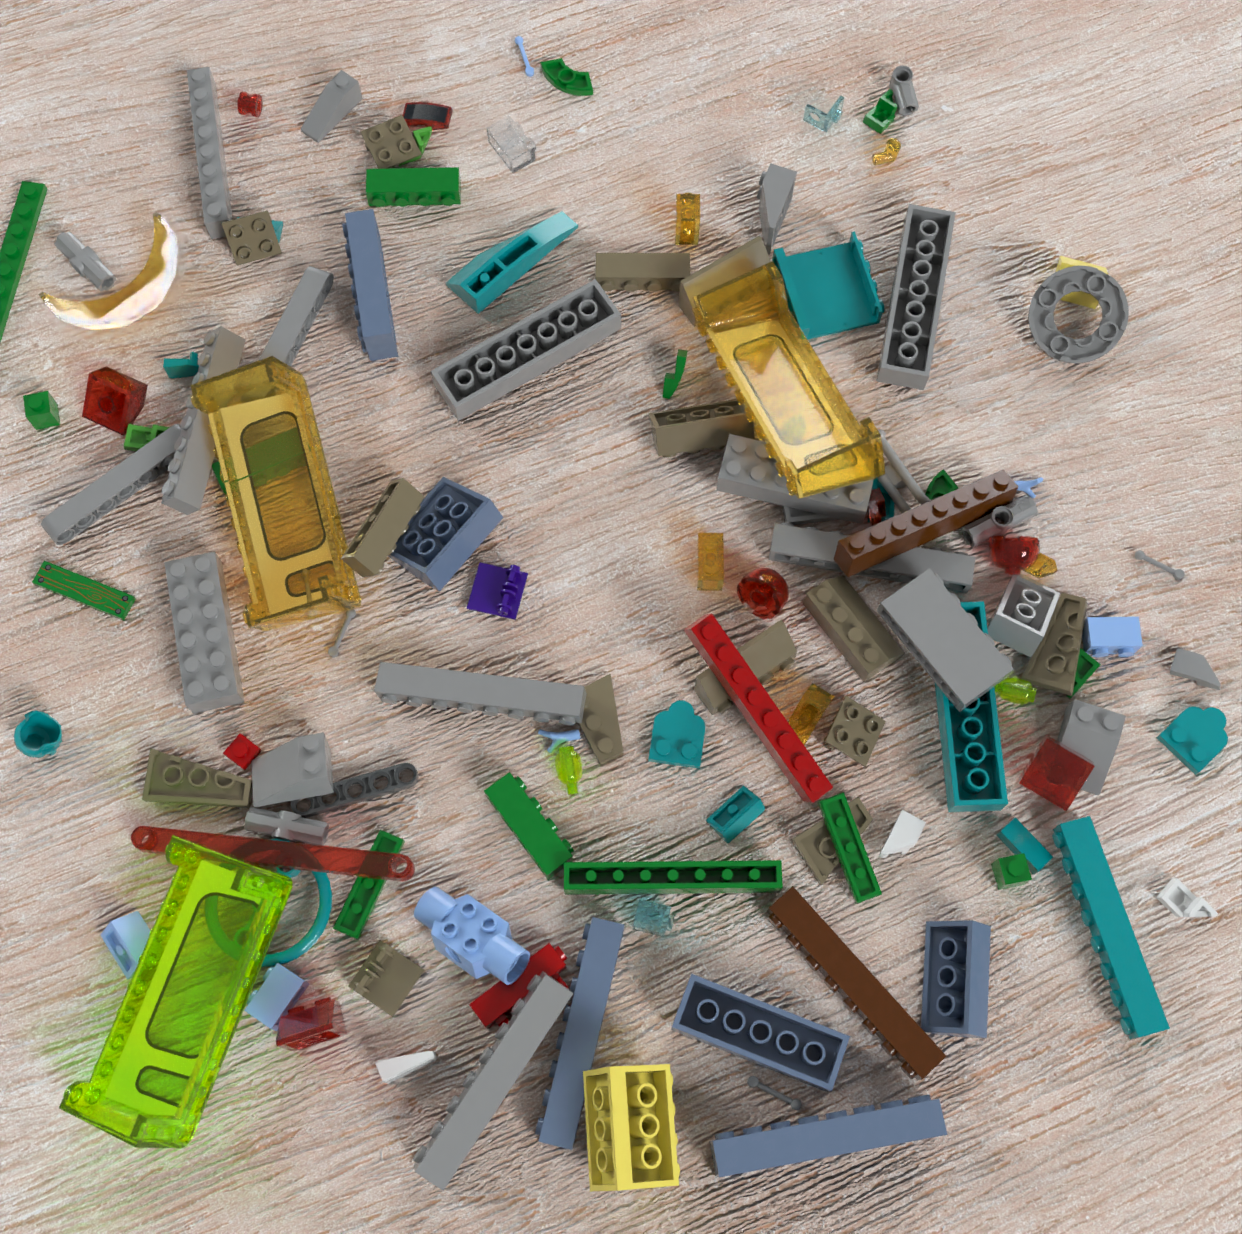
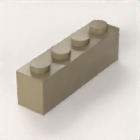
M596 253L595 279L606 292L612 290H626L629 292L636 290H649L652 292L673 290L680 292V281L690 276V253Z
M404 478L390 481L341 557V560L362 577L379 574L384 568V561L387 556L396 549L397 540L407 531L409 521L419 512L424 496Z

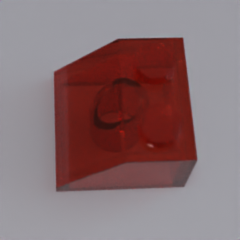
M107 366L90 372L82 417L124 436L127 433L128 424L134 423L144 407L148 385Z

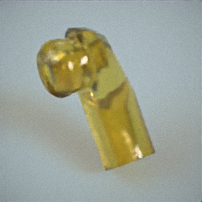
M890 138L886 142L887 146L884 152L872 155L874 166L896 160L901 150V144L898 139Z

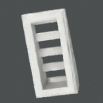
M425 1051L378 1060L375 1064L382 1081L390 1084L436 1061L438 1057L433 1051Z

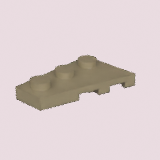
M611 674L585 686L587 694L582 723H578L600 766L624 754Z
M856 797L848 802V805L861 836L873 818L860 798ZM824 819L791 839L819 885H823L828 875L840 863Z

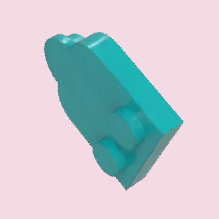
M684 700L676 701L670 706L669 711H662L656 715L648 762L700 769L705 722L698 715H694V709L689 702Z
M1189 707L1156 738L1188 769L1197 775L1227 745L1228 736L1224 730L1226 717L1221 710L1214 707L1206 708L1205 710L1199 707Z

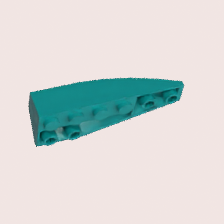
M561 211L478 254L445 284L479 314L578 228V224Z

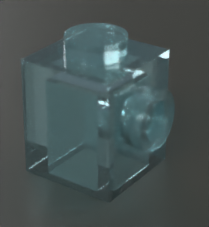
M639 899L633 930L664 937L666 930H672L675 915L670 914V906Z

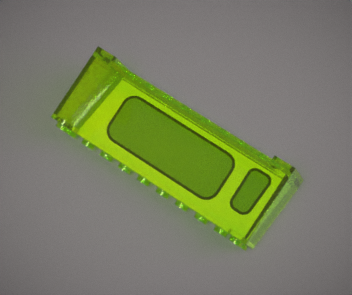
M172 835L165 853L167 862L178 866L177 871L172 878L165 900L161 904L160 912L150 931L143 953L139 957L138 965L128 984L121 1006L117 1010L116 1018L105 1039L104 1047L94 1066L90 1081H76L68 1086L59 1106V1109L135 1148H183L192 1140L292 890V879L286 875L176 835Z

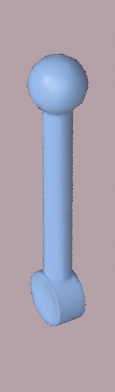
M517 36L515 43L519 46L526 66L525 74L531 77L534 75V68L530 66L522 44L523 38Z

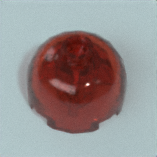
M1006 535L989 537L988 552L991 562L996 567L1005 569V574L1020 575V571L1029 569L1035 564L1039 556L1040 540L1038 538L1027 536L1005 538Z
M761 567L750 571L742 578L741 582L737 585V594L742 604L746 602L754 610L752 612L753 615L762 619H772L786 605L789 597V588L781 574L768 567Z

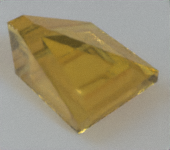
M1036 550L1019 566L1021 570L1039 579L1055 574L1058 571L1054 559Z

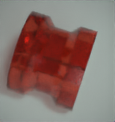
M240 92L237 104L239 114H251L253 117H260L263 105L262 96L256 93L249 95L247 92Z

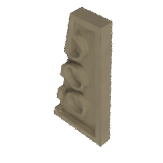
M150 748L142 800L145 802L250 808L253 786L250 779Z

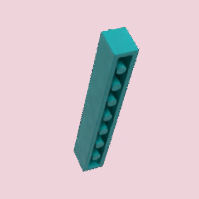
M1087 816L1059 824L1053 829V841L1055 846L1061 850L1063 869L1066 874L1070 875L1072 880L1071 890L1073 896L1080 902L1082 921L1090 929L1092 948L1095 953L1099 954L1101 959V973L1109 981L1112 989L1110 997L1114 1006L1118 1007L1120 1011L1122 1030L1131 1040L1170 1029L1091 817Z

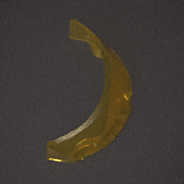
M158 212L152 214L154 220V240L147 263L140 274L119 292L92 301H70L53 297L44 292L39 293L41 299L56 318L79 327L103 330L130 325L142 319L146 313H151L167 295L166 293L172 280H174L177 269L176 235L161 214Z

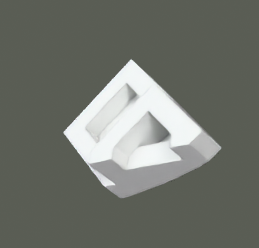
M902 810L890 835L886 839L879 857L885 858L889 854L898 852L900 854L907 853L917 843L926 822Z
M1172 878L1156 897L1176 917H1216L1218 915L1202 897H1196L1178 878Z

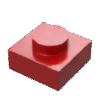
M240 733L223 754L245 771L262 750Z

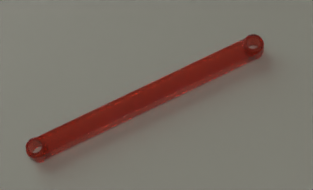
M139 826L131 834L132 844L138 850L146 853L393 881H407L415 873L413 861L406 855L150 826ZM149 835L147 841L142 843L143 839ZM407 863L404 871L396 873L397 867L400 864Z

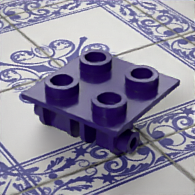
M480 562L467 609L516 620L528 573L520 571V567L517 565L503 568Z

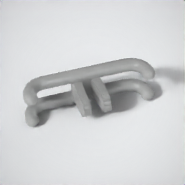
M876 430L874 432V439L890 462L885 468L881 467L871 453L869 442L865 441L859 444L860 454L868 466L876 467L875 476L901 513L911 508L897 488L907 486L921 505L931 501L918 486L886 440L884 430Z

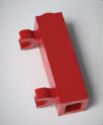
M548 943L530 957L526 969L514 983L506 985L499 981L470 1003V1007L487 1029L495 1023L499 1027L504 1022L508 1024L509 1020L505 1015L511 1012L513 1006L520 998L524 1000L529 992L527 986L536 974L540 976L543 971L569 989L559 975L567 968L564 963L567 959L566 955L558 945L553 948Z

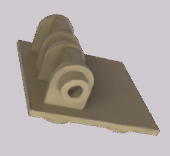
M403 115L361 131L367 151H370L378 169H389L422 155Z
M268 210L222 222L237 266L282 253Z
M844 696L842 703L839 705V710L833 719V723L830 725V730L824 739V747L832 751L836 748L866 767L886 721L848 696Z
M379 940L348 987L394 1017L424 972V969L388 944Z

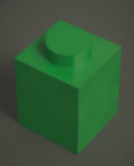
M48 391L23 396L25 416L36 430L60 425L58 404Z
M1025 853L998 858L991 864L998 890L1025 885L1032 880Z

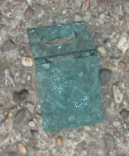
M840 95L827 114L807 104L803 120L827 132L833 123H837L840 120L845 97ZM810 113L816 114L820 121L814 120Z

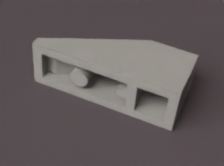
M341 70L325 86L302 125L301 132L319 143L363 99L359 81Z

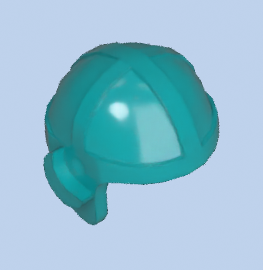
M34 710L24 715L25 719L14 731L13 737L16 748L23 754L33 758H42L48 754L50 756L54 755L62 742L61 725L57 720L44 712Z

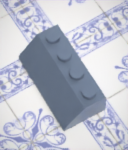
M973 920L926 921L921 1028L925 1033L967 1038H987L991 926Z

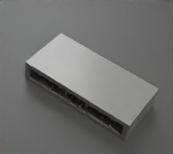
M930 568L882 601L877 609L879 615L959 712L1007 678L1014 670L1010 659L998 651L994 646L995 643L991 636L982 632L977 626L978 623L975 617L970 613H966L961 607L958 597L946 589L942 578L938 574H934Z

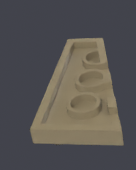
M1061 593L1044 638L1030 658L1022 675L1023 682L1072 696L1088 604L1086 598Z

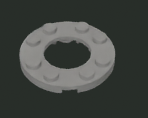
M1090 266L1067 267L1049 276L1035 292L1029 307V328L1036 344L1050 357L1071 364L1090 362L1107 354L1121 339L1128 322V302L1122 287L1112 276ZM1082 291L1091 294L1098 300L1102 308V320L1098 329L1092 335L1081 339H1073L1064 336L1058 331L1054 323V310L1056 304L1063 296L1071 292Z

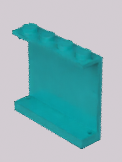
M855 231L851 232L849 243L790 256L785 255L783 247L774 249L772 265L798 342L880 323L882 313L885 311L882 299L879 300L877 283L875 279L871 278L870 263L863 256V244L861 240L857 239Z

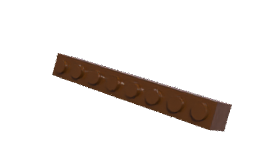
M1003 469L839 540L834 561L844 574L850 577L968 525L992 513L996 507L1012 503L1019 486Z
M793 886L768 908L766 912L769 914L767 917L769 922L777 930L781 928L788 935L786 940L796 951L800 949L807 956L804 960L815 972L819 970L824 975L825 979L823 981L832 992L838 991L844 998L842 1002L852 1014L858 1013L864 1020L861 1023L872 1036L876 1034L883 1041L881 1044L882 1048L889 1056H896L902 1063L901 1069L910 1079L915 1077L917 1081L922 1080L946 1057L942 1050Z

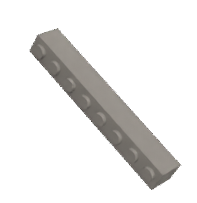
M210 67L187 70L204 224L211 239L226 237L222 222L232 220L216 83Z
M222 326L209 331L204 338L205 348L198 359V373L192 381L194 387L192 394L186 402L188 407L186 415L180 423L182 430L180 437L174 445L175 455L168 466L170 473L168 480L162 488L163 498L161 503L186 515L196 512L201 508L222 430L219 410L228 407L245 344L244 338Z
M775 523L769 560L844 573L834 561V555L838 541L848 537V535H844L839 531H819L815 527H795L791 523ZM916 547L854 575L909 583L930 568L934 574L936 573L942 578L947 590L967 593L973 582L975 557L968 556L965 552L950 553L935 547L929 549Z
M380 662L374 692L381 701L389 704L403 701L407 705L421 707L422 704H427L439 710H446L447 707L457 708L458 711L463 713H472V710L482 711L483 714L488 716H497L498 713L508 714V717L513 719H523V716L534 717L533 719L538 722H549V719L559 720V723L570 726L575 725V723H582L587 694L585 687L581 685Z
M543 971L540 976L536 974L527 986L528 994L524 1000L520 998L511 1010L512 1018L508 1024L504 1022L495 1034L496 1042L492 1048L487 1047L479 1058L480 1066L475 1073L471 1071L462 1085L465 1087L459 1097L455 1095L446 1108L448 1114L443 1122L440 1120L436 1122L430 1132L431 1140L426 1147L422 1145L413 1158V1161H415V1172L443 1191L573 995L570 989Z

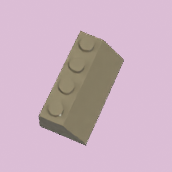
M760 235L680 281L679 307L694 327L700 323L708 322L715 314L727 311L734 303L739 300L744 301L756 290L765 289L770 285L774 269Z
M742 398L648 413L658 456L669 458L682 452L694 454L700 452L701 449L707 448L719 450L727 445L729 434L755 440L753 417Z
M844 575L826 579L806 593L803 605L863 682H866L905 655V652Z
M782 619L737 649L762 685L771 681L774 678L773 674L778 670L785 671L795 663L794 660L797 654L795 645ZM710 668L696 677L694 692L711 715L718 711L722 714L732 707L733 704L731 702L733 700Z

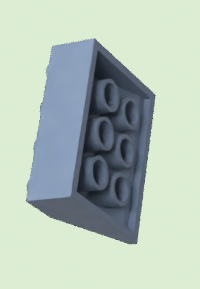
M442 477L422 500L419 512L411 518L407 531L396 542V549L388 555V557L423 583L438 591H441L504 518L491 499L445 477Z

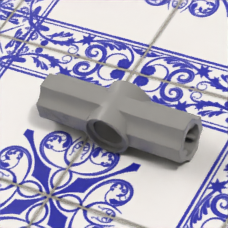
M62 232L57 236V240L54 243L56 248L69 260L73 268L82 277L86 276L100 291H108L114 286L116 277L102 264L100 258L89 246L85 247L71 232Z
M1026 495L1006 506L996 507L992 513L962 528L965 541L968 545L975 547L995 536L1004 535L1010 528L1038 514L1036 503ZM995 518L1003 520L1005 524L998 523Z
M250 807L245 818L244 829L246 831L270 835L274 839L287 840L293 843L299 841L316 846H324L329 834L328 823L302 818L301 815L289 811L280 810L279 812Z

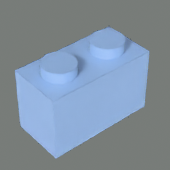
M1087 617L1082 634L1083 650L1087 654H1093V657H1105L1109 654H1118L1119 657L1133 656L1143 646L1139 617Z
M279 963L267 970L263 977L265 982L259 990H254L246 1001L248 1006L244 1010L275 1031L282 1025L309 985L308 982Z

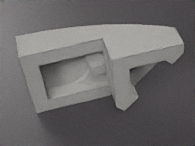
M1177 648L1170 669V675L1196 680L1197 685L1220 690L1221 684L1204 655Z

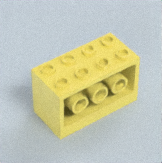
M670 1064L612 1066L583 1071L590 1192L679 1186L680 1167L677 1162L676 1151L678 1138L674 1124L675 1105L672 1098L673 1076L670 1071Z

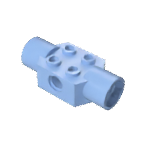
M439 887L430 888L418 901L414 910V917L432 930L431 936L435 949L475 979L491 973L506 985H510L522 975L529 963L530 952L512 940L509 923L468 894L454 899Z

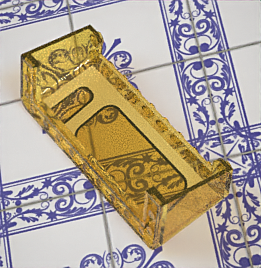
M773 261L693 297L695 308H692L697 322H699L696 324L701 337L706 336L707 340L705 342L711 354L715 352L716 363L720 371L725 370L726 374L724 375L729 387L734 386L736 389L734 391L735 397L740 405H745L744 412L750 423L754 421L756 425L754 429L759 440H765V450L770 459L775 458L777 462L775 467L780 477L785 476L787 479L785 484L791 496L796 495L800 499L885 475L882 439L879 431L870 417L861 420L860 424L856 420L789 311L783 277Z
M270 356L190 385L193 406L201 412L208 414L210 424L208 427L210 434L214 437L216 446L214 447V453L221 466L220 478L225 484L227 491L225 498L233 516L231 524L237 533V548L244 562L243 573L248 579L250 587L248 594L252 603L246 604L243 611V619L248 627L268 631L360 607L361 597L354 570L341 560L348 545L310 394L303 375L274 356Z

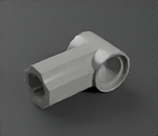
M898 66L893 71L889 89L893 90L899 114L903 116L911 115L919 108L912 83L913 72L907 66Z

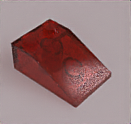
M331 997L315 1001L314 1007L305 1009L304 1006H298L289 1009L288 1015L280 1018L276 1036L277 1047L295 1052L348 1035L340 1002L336 1000L331 1001Z

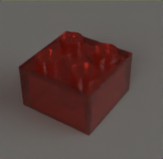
M1045 735L1018 780L1019 784L1067 811L1095 765L1093 761L1050 736Z

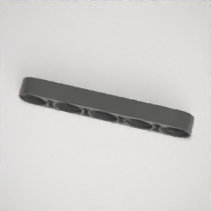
M401 763L333 783V790L337 794V798L332 804H324L322 800L323 795L307 798L311 801V806L305 812L297 810V803L301 799L291 801V808L294 813L301 815L302 818H308L409 789L416 785L419 774L412 764ZM404 769L413 771L414 776L409 782H402L399 779V774ZM379 776H384L388 779L387 786L382 790L374 788V781ZM353 784H360L362 786V793L357 797H351L348 794V789Z

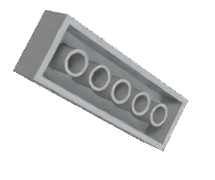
M729 434L716 491L862 524L868 508L876 467L865 465L869 474L795 493L767 442ZM824 455L809 458L806 462L809 469L814 473L852 463L851 461Z
M214 551L164 562L185 705L195 714L245 703L222 561Z

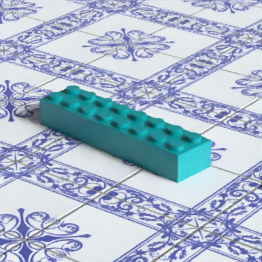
M984 601L961 602V607L966 613H970L975 617L978 623L977 626L982 632L988 634ZM935 683L948 812L1001 811L1008 805L995 688L993 687L959 712Z

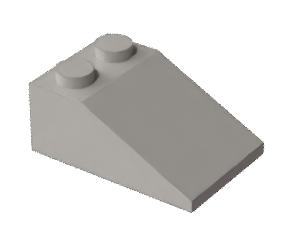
M770 163L767 172H762L759 181L761 186L757 194V199H760L759 214L763 241L769 255L792 201L797 175L796 171Z
M1014 571L988 624V635L994 641L1000 642L1031 658L1044 638L1061 593Z
M1074 699L1066 707L1047 779L1100 795L1120 741L1126 716Z
M324 732L296 737L252 760L254 807L334 793L331 749Z

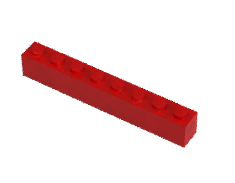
M713 614L703 615L685 628L683 631L801 799L805 802L814 803L833 788L832 784Z

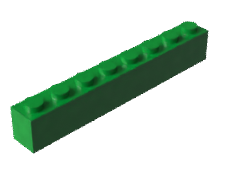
M782 860L564 862L565 895L780 893L783 888Z

